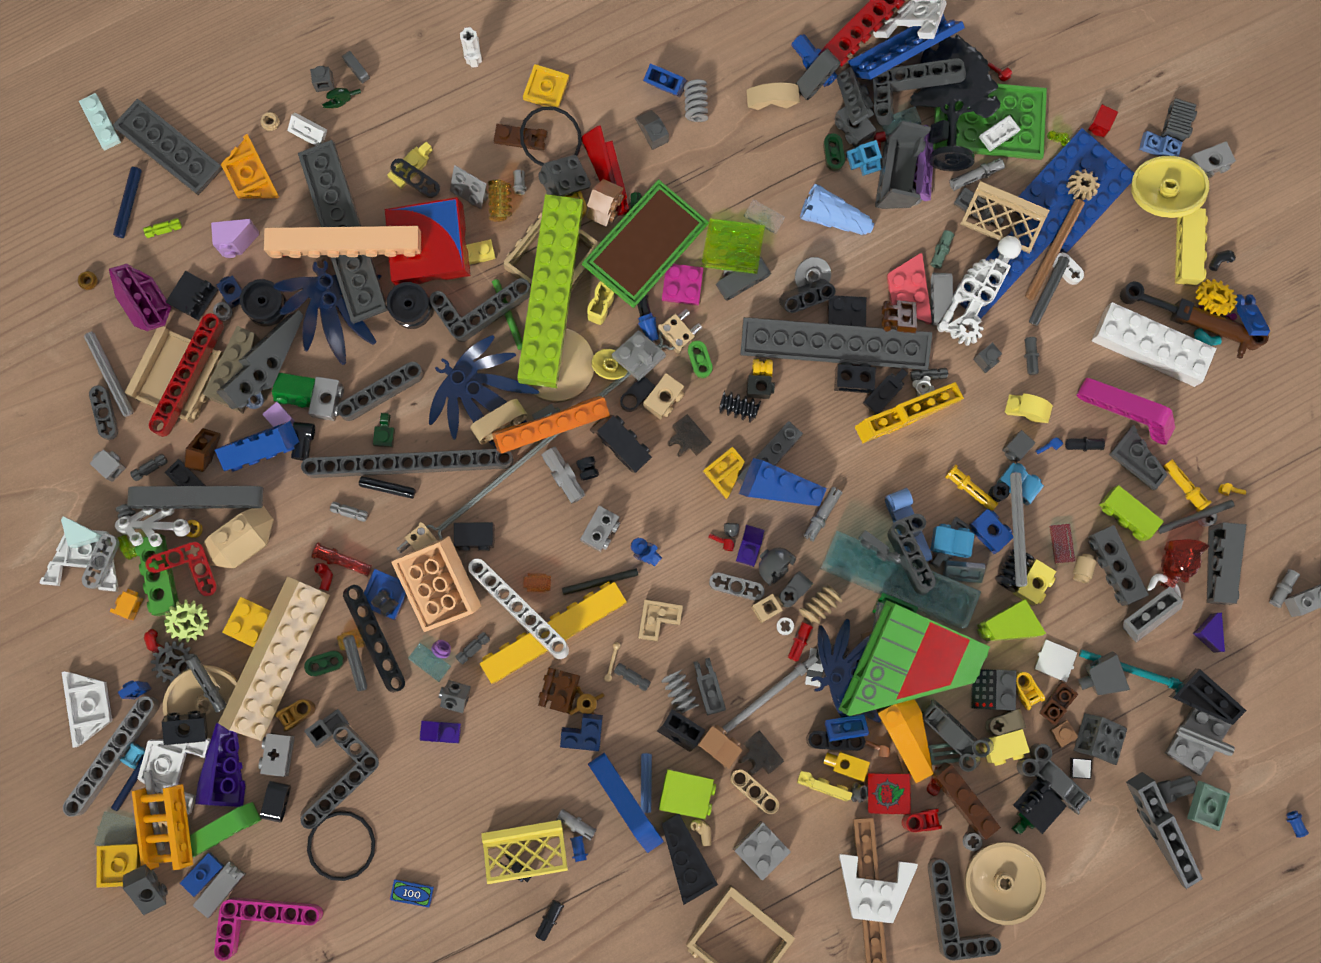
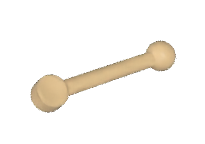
M619 642L613 644L614 650L608 673L604 677L606 682L612 680L613 665L617 651L621 647Z

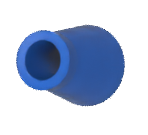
M652 313L639 317L638 325L645 336L652 342L658 340L656 317H653Z

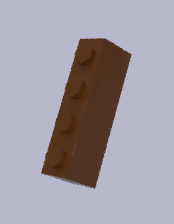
M944 762L933 772L932 778L982 839L987 840L1001 828L952 764Z

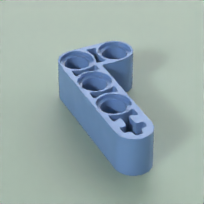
M908 488L891 493L885 497V503L893 523L914 514L911 507L913 499ZM912 522V525L915 528H919L916 523ZM896 529L898 534L902 535L901 531ZM921 532L915 539L928 562L932 560V554L923 532ZM904 546L907 552H911L907 546Z

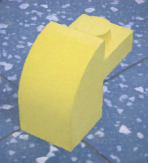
M1024 393L1023 396L1009 395L1005 413L1007 415L1025 416L1031 422L1049 423L1053 405L1035 395Z

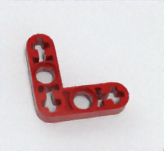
M191 542L147 558L145 567L151 573H158L188 563L199 594L211 596L216 591V583L205 552L198 542ZM191 545H193L194 548L198 547L199 551L196 552L197 556L189 554L186 555L188 559L184 560V554L180 550L181 548H184V552H186L191 549ZM171 552H177L180 555V560L177 563L169 561L168 557ZM161 555H165V561L168 564L167 567H165V564L162 563L158 565L157 570H155L154 567L150 568L149 564L152 563L151 559L154 558L155 561H159L163 559ZM199 563L206 567V571L202 575H198L195 572V566ZM209 575V579H205L207 584L212 585L209 593L202 591L204 582L203 580L198 582V578Z

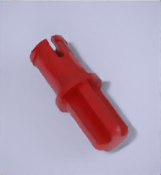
M801 623L796 638H793L794 643L788 654L789 659L796 662L799 661L804 647L808 645L806 642L813 629L811 625Z

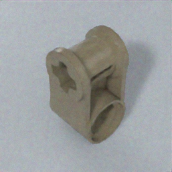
M1019 708L988 719L985 728L991 735H1002L1024 729L1026 725ZM999 723L1000 727L994 729L993 726Z

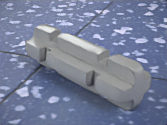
M332 502L330 506V511L333 513H340L353 519L357 518L363 522L367 520V511H358L359 509L344 504L341 505L337 502Z

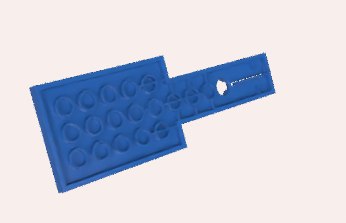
M1083 128L1018 196L1050 211L1030 254L1021 250L1018 257L1009 260L1008 265L1011 266L994 300L981 307L977 315L980 319L1049 244L1053 243L1076 200H1073L1074 194H1068L1070 189L1066 187L1069 182L1068 178L1074 175L1075 171L1079 170L1081 172L1083 169H1086L1087 174L1093 171L1092 176L1098 177L1096 182L1100 184V187L1097 189L1098 193L1092 196L1091 200H1084L1085 204L1060 250L1062 253H1067L1131 184L1134 172ZM1035 219L1026 221L1029 230L1038 227L1039 221ZM1023 222L1014 227L1017 235L1027 232ZM1011 231L1007 236L1014 237V234ZM1028 234L1020 237L1021 245L1029 247L1031 241ZM998 246L985 259L986 261L998 259ZM990 276V282L996 284L994 277ZM964 284L965 290L971 292L970 285ZM981 293V298L987 301V295ZM970 301L961 302L959 304L966 309Z

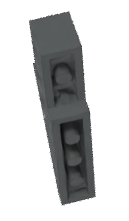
M299 310L291 312L238 361L243 367L216 391L231 409H242L249 403L248 399L252 395L256 396L262 390L273 387L304 317ZM268 359H269V360L271 361V363H272L271 368L268 367V365H267V360H268ZM254 372H257L258 380L254 378ZM241 384H243L245 387L244 393L240 390Z
M1141 772L1126 781L1138 807L1137 813L1181 885L1188 889L1203 878L1174 815L1169 812L1155 780Z

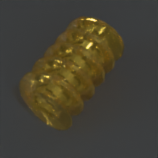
M490 180L488 182V198L490 200L488 202L490 207L489 220L502 222L512 216V213L507 211L512 209V205L507 204L512 202V198L507 197L512 192L506 190L511 188L512 185L502 180Z

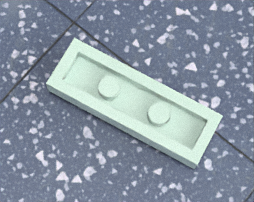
M94 93L80 100L79 103L104 151L121 143L98 95Z

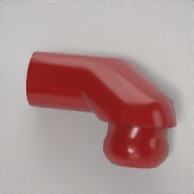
M317 563L314 566V571L322 579L319 589L329 591L333 573L326 564Z
M150 629L144 634L146 647L153 653H159L158 647L163 646L156 641L158 632Z

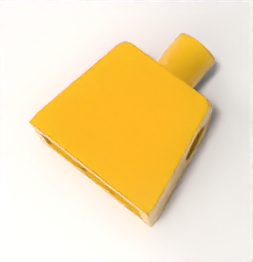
M827 752L823 763L834 767V772L861 782L865 781L870 762L839 752L838 756ZM842 761L849 762V768L841 767Z

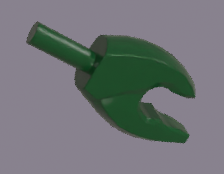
M347 88L332 89L326 94V98L333 100L323 103L322 106L323 108L341 107L351 100L350 96L360 94L361 89L350 92Z

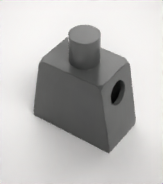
M1113 651L1086 665L1085 668L1088 676L1078 679L1082 690L1093 687L1097 695L1130 690L1118 655Z

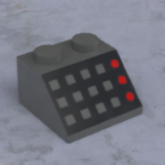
M980 669V675L975 683L971 685V709L1016 710V671Z

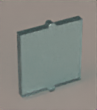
M104 811L100 826L97 827L98 833L94 844H132L133 839L136 838V835H134L136 831L135 819Z

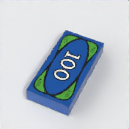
M394 879L390 900L429 908L434 886Z

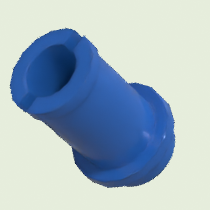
M1298 811L1286 814V821L1290 822L1297 838L1309 834L1301 819L1302 815Z
M583 836L570 838L574 853L572 858L575 859V862L587 860L586 856L588 853H585Z

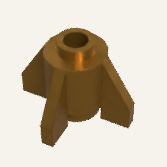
M578 686L577 691L580 697L577 700V707L570 712V715L578 711L595 714L597 701L605 697L604 693L594 697L591 694H584L580 686ZM585 700L591 703L588 708L583 706Z

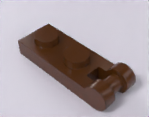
M496 124L494 144L523 148L520 143L521 127ZM524 128V143L527 149L545 150L546 144L544 140L547 138L548 132L544 129ZM532 137L537 138V141L533 142Z

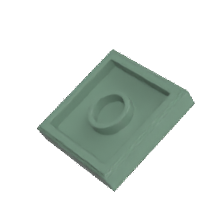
M1198 781L1187 819L1220 831L1230 793L1205 782Z

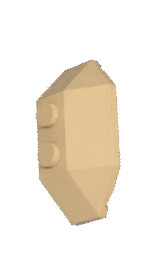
M264 505L262 508H251L241 512L207 537L201 546L209 566L235 569L267 546L274 519Z

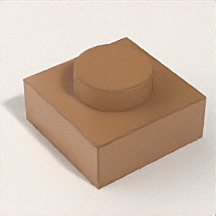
M1068 720L1049 730L1059 747H1064L1078 738Z

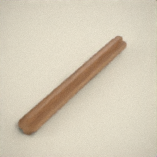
M1080 199L1074 201L1025 294L1027 299L1033 301L1037 296L1085 204L1084 201Z

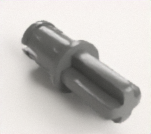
M1027 337L1024 339L1026 349L1024 358H1026L1027 373L1029 375H1036L1039 373L1038 357L1040 356L1037 353V338Z

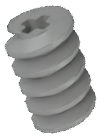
M691 80L684 85V96L686 97L685 117L689 121L704 122L708 120V116L704 115L708 113V109L704 108L708 106V102L704 101L708 98L704 94L707 92V88L704 87L707 85V82L704 80Z
M680 670L664 677L661 681L662 683H668L665 690H672L668 697H675L671 704H678V706L674 710L684 713L699 706V704H692L696 697L689 696L692 689H686L689 682H682L686 675H679L682 671Z

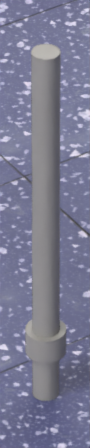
M813 654L803 663L797 664L791 673L722 728L727 733L730 732L799 675L803 676L808 672L807 669L818 661L817 657Z

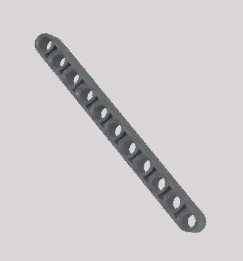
M497 449L315 457L303 460L301 469L310 478L507 469L512 466L514 459L510 451L501 454ZM504 454L510 457L506 463L499 461L500 457ZM483 456H489L490 461L488 463L482 464L480 462ZM450 457L452 459L451 463L447 466L442 465L443 459ZM463 457H470L471 461L469 464H461ZM431 458L432 464L428 467L423 466V461ZM407 459H412V466L404 467V462ZM393 460V466L388 469L385 468L386 461ZM374 461L373 468L369 470L365 468L367 462ZM349 462L355 463L352 470H346V465ZM335 463L334 470L327 471L328 464ZM315 464L316 469L313 472H308V466Z

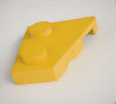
M731 447L706 467L703 472L724 498L728 499L745 461Z

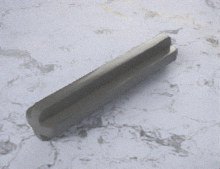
M348 635L343 638L352 675L357 691H364L368 685L353 635Z

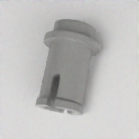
M521 170L513 171L514 186L512 191H514L515 195H524L527 190L525 186V171L522 170L521 174Z

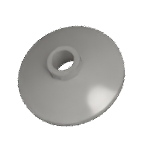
M807 258L796 269L795 282L798 287L819 279H825L830 282L831 269L828 263L821 258ZM813 271V275L809 277V272Z

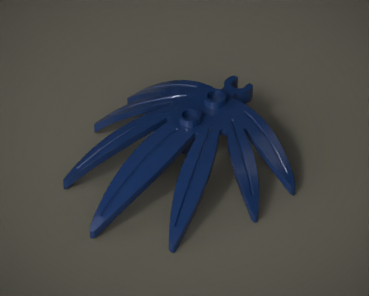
M327 261L322 263L323 268H318L317 262L313 263L312 269L317 274V277H296L275 283L273 287L283 292H294L302 289L287 300L280 311L281 315L295 311L307 298L311 299L305 313L302 329L304 351L307 352L313 341L318 309H320L321 323L326 340L338 361L342 365L346 364L344 335L336 307L349 327L358 336L372 345L376 344V339L363 320L355 324L351 322L345 301L341 297L343 294L337 275L326 273L328 268ZM377 274L378 279L380 280L382 275Z
M493 335L471 346L460 357L454 368H451L448 361L443 358L441 361L445 363V368L439 369L435 367L437 372L446 373L448 376L441 383L433 398L429 414V425H432L437 420L448 397L447 419L453 440L457 437L459 426L458 397L461 398L473 423L484 417V415L472 401V398L490 412L507 403L506 400L483 386L482 383L516 393L539 394V391L527 384H521L517 380L494 374L477 373L479 369L497 366L516 356L515 353H498L473 361L491 345L495 338ZM493 439L489 443L497 449Z
M849 619L843 622L838 631L833 655H831V643L826 630L822 625L818 626V653L826 677L816 676L811 678V682L815 680L820 682V687L815 688L814 692H819L829 685L833 703L841 718L849 717V715L838 709L859 664L857 660L861 659L871 637V634L867 636L843 659L842 657L850 637ZM876 710L861 713L875 722H881Z

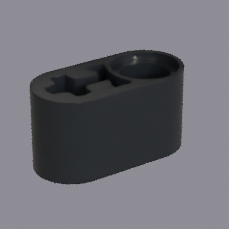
M274 781L269 782L262 805L261 819L279 823L283 821L291 785Z

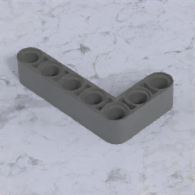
M959 58L894 67L874 77V112L878 123L881 126H888L893 121V92L962 82L966 78L964 62Z
M519 278L463 317L460 316L450 299L441 291L431 294L430 303L451 335L458 341L465 342L530 297L531 285L526 279ZM527 285L526 291L520 293L519 287ZM506 296H511L509 303H503V299ZM439 298H444L441 305H436V301ZM492 306H495V312L493 314H488V309ZM454 313L453 319L447 321V315ZM480 317V322L477 325H472L473 319ZM464 328L463 335L457 336V330Z
M344 722L337 723L333 727V739L354 761L303 808L300 820L302 826L306 829L316 827L378 768L379 760L376 752ZM340 729L347 731L344 737H338L336 733ZM354 743H359L361 748L358 751H353L350 749V746ZM367 757H373L375 759V761L370 765L364 763V760ZM353 771L360 773L359 777L355 779L350 778L349 774ZM338 785L345 787V790L340 793L334 789ZM326 799L330 801V804L322 807L319 804L320 801ZM307 814L315 816L312 821H307L304 817Z
M940 858L931 859L928 863V874L940 953L952 961L997 955L1001 950V943L990 934L959 937L949 865ZM940 862L943 869L940 873H936L934 866ZM940 883H944L946 886L943 893H938L937 891ZM947 903L948 911L942 914L940 907ZM950 924L952 927L951 932L944 934V926ZM993 940V942H994L993 948L990 949V950H987V949H986V943H987V941ZM973 942V951L967 952V944ZM954 945V952L947 955V947Z

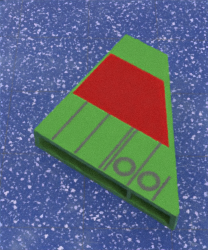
M886 600L838 710L853 716L975 683L980 675V669L984 660L988 656L990 646Z

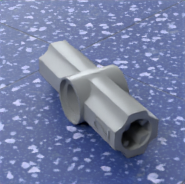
M556 446L545 451L542 457L550 468L554 480L563 489L571 504L582 499L585 493L575 479L576 476L568 463H565Z

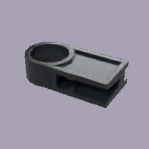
M645 376L639 381L637 380L622 395L620 400L621 407L627 412L635 411L656 386ZM626 396L635 397L637 400L636 406L633 408L625 407L623 399Z

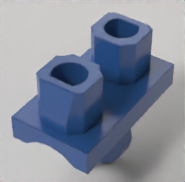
M639 537L631 542V550L635 553L633 556L637 560L656 566L662 559L656 552L658 547L655 544Z

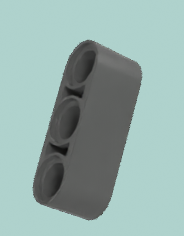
M826 49L817 57L796 83L799 87V93L805 100L812 98L841 64L829 49Z
M762 257L724 277L716 283V286L724 299L728 301L765 280L772 273Z

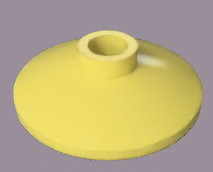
M600 350L593 356L592 368L599 376L616 380L628 373L625 368L612 358V353L616 350Z

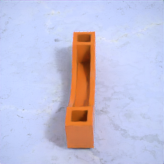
M596 396L549 416L492 432L497 451L502 454L608 417L610 414L605 398Z

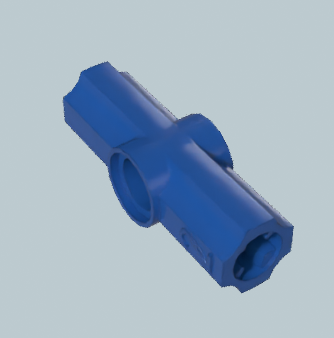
M805 34L798 36L792 42V47L802 58L805 68L808 69L819 56L821 49H816ZM835 72L823 84L824 87L829 86L837 79L838 75Z

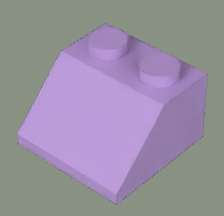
M250 219L211 223L213 246L226 258L242 255L259 236V231Z

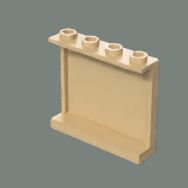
M164 326L157 328L125 394L156 408L191 340L169 331ZM213 349L178 418L193 424L194 420H197L200 416V408L208 399L203 393L223 355L222 351ZM199 354L192 357V362L199 358ZM190 371L183 375V379L190 376ZM181 388L175 391V396L181 393ZM172 405L166 408V413L172 411Z

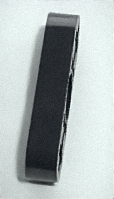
M401 158L395 159L391 163L390 170L393 175L429 198L438 195L440 186L435 180ZM402 163V168L406 171L408 168L411 169L406 178L403 177L405 172L401 170L399 172L395 171L396 167L394 164ZM412 173L420 175L419 183L411 182L410 175ZM424 178L427 180L425 184L428 186L433 184L436 192L428 193L426 186H423L422 189L419 187L423 183Z

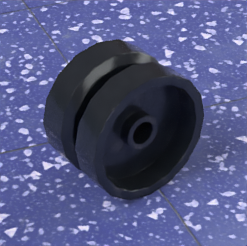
M256 279L249 282L241 292L240 305L243 312L255 324L273 326L285 317V315L280 314V311L287 300L281 291L273 287L274 283L266 279Z
M412 282L400 283L389 292L387 297V309L401 327L417 329L425 325L432 315L433 309L430 298L418 284Z

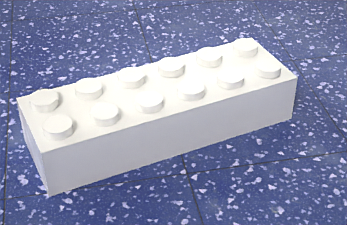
M1113 302L1104 309L1091 340L1193 387L1204 381L1217 349Z

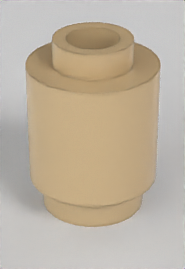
M1089 554L1077 556L1073 571L1074 580L1081 583H1089L1097 563L1094 560V556Z

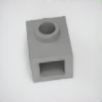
M104 449L96 453L90 462L103 477L111 482L126 469L119 462L121 458L115 452L111 451L109 453Z

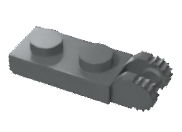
M710 658L705 659L709 674L703 676L698 661L693 662L707 716L725 711V704Z

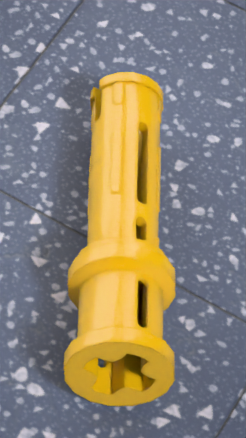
M1173 459L1162 466L1186 494L1185 498L1194 504L1197 512L1212 503L1211 500H1207L1201 493L1200 487H1195Z
M956 464L945 475V478L953 481L958 489H964L985 508L993 511L998 505V502L971 481L969 475H965L960 471Z

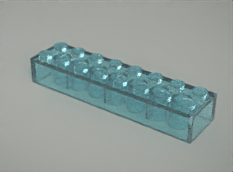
M839 531L833 534L819 569L878 594L884 593L917 607L920 612L960 629L968 628L981 591L932 571L936 580L935 586L926 595H919L914 591L901 563L898 565L892 561L886 560L884 562L876 556L877 552L873 549L868 550L860 544V540ZM912 563L915 569H919L918 565Z

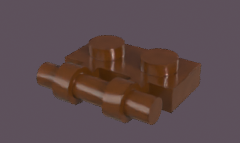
M897 300L896 305H891L890 301L883 303L882 326L884 331L889 332L891 326H896L898 332L916 333V302Z
M548 668L547 675H544L543 678L545 682L542 692L538 696L540 698L538 706L546 708L547 700H550V709L570 714L580 676L560 670L559 676L556 678L554 677L556 669ZM552 683H555L556 687L554 694L550 695L549 693L551 690Z

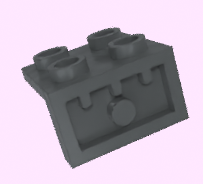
M1084 713L1073 751L1094 756L1110 764L1117 765L1127 728L1106 718Z

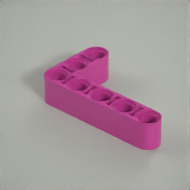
M1085 378L1076 394L1084 402L1148 425L1151 439L1159 444L1166 445L1175 429L1173 412L1167 406L1094 379Z
M230 898L220 906L214 954L217 959L224 961L237 953L241 920L313 925L322 919L323 910L316 904ZM229 903L235 905L234 913L228 911ZM249 904L253 905L256 909L254 915L248 912ZM269 906L274 907L276 910L274 917L268 914ZM289 908H293L296 911L295 918L289 917ZM309 910L316 912L315 920H311L308 917ZM226 924L232 926L233 931L231 934L225 931ZM223 945L229 946V955L223 953Z

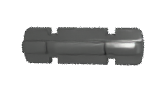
M939 368L938 370L928 369L921 372L915 370L910 374L911 381L923 379L924 376H929L931 380L938 378L946 379L948 377L947 368Z
M159 454L154 460L151 459L139 466V469L131 471L130 475L133 480L139 481L143 478V475L147 476L157 470L160 465L167 464V458L163 454Z
M480 633L477 636V640L471 641L463 649V652L460 651L455 656L461 664L467 662L469 656L471 658L482 648L483 644L486 645L490 641L486 633Z
M621 663L614 670L615 674L622 675L623 679L635 686L639 685V688L643 691H646L650 686L651 682L646 678L642 679L641 675L629 668L627 670L626 666Z

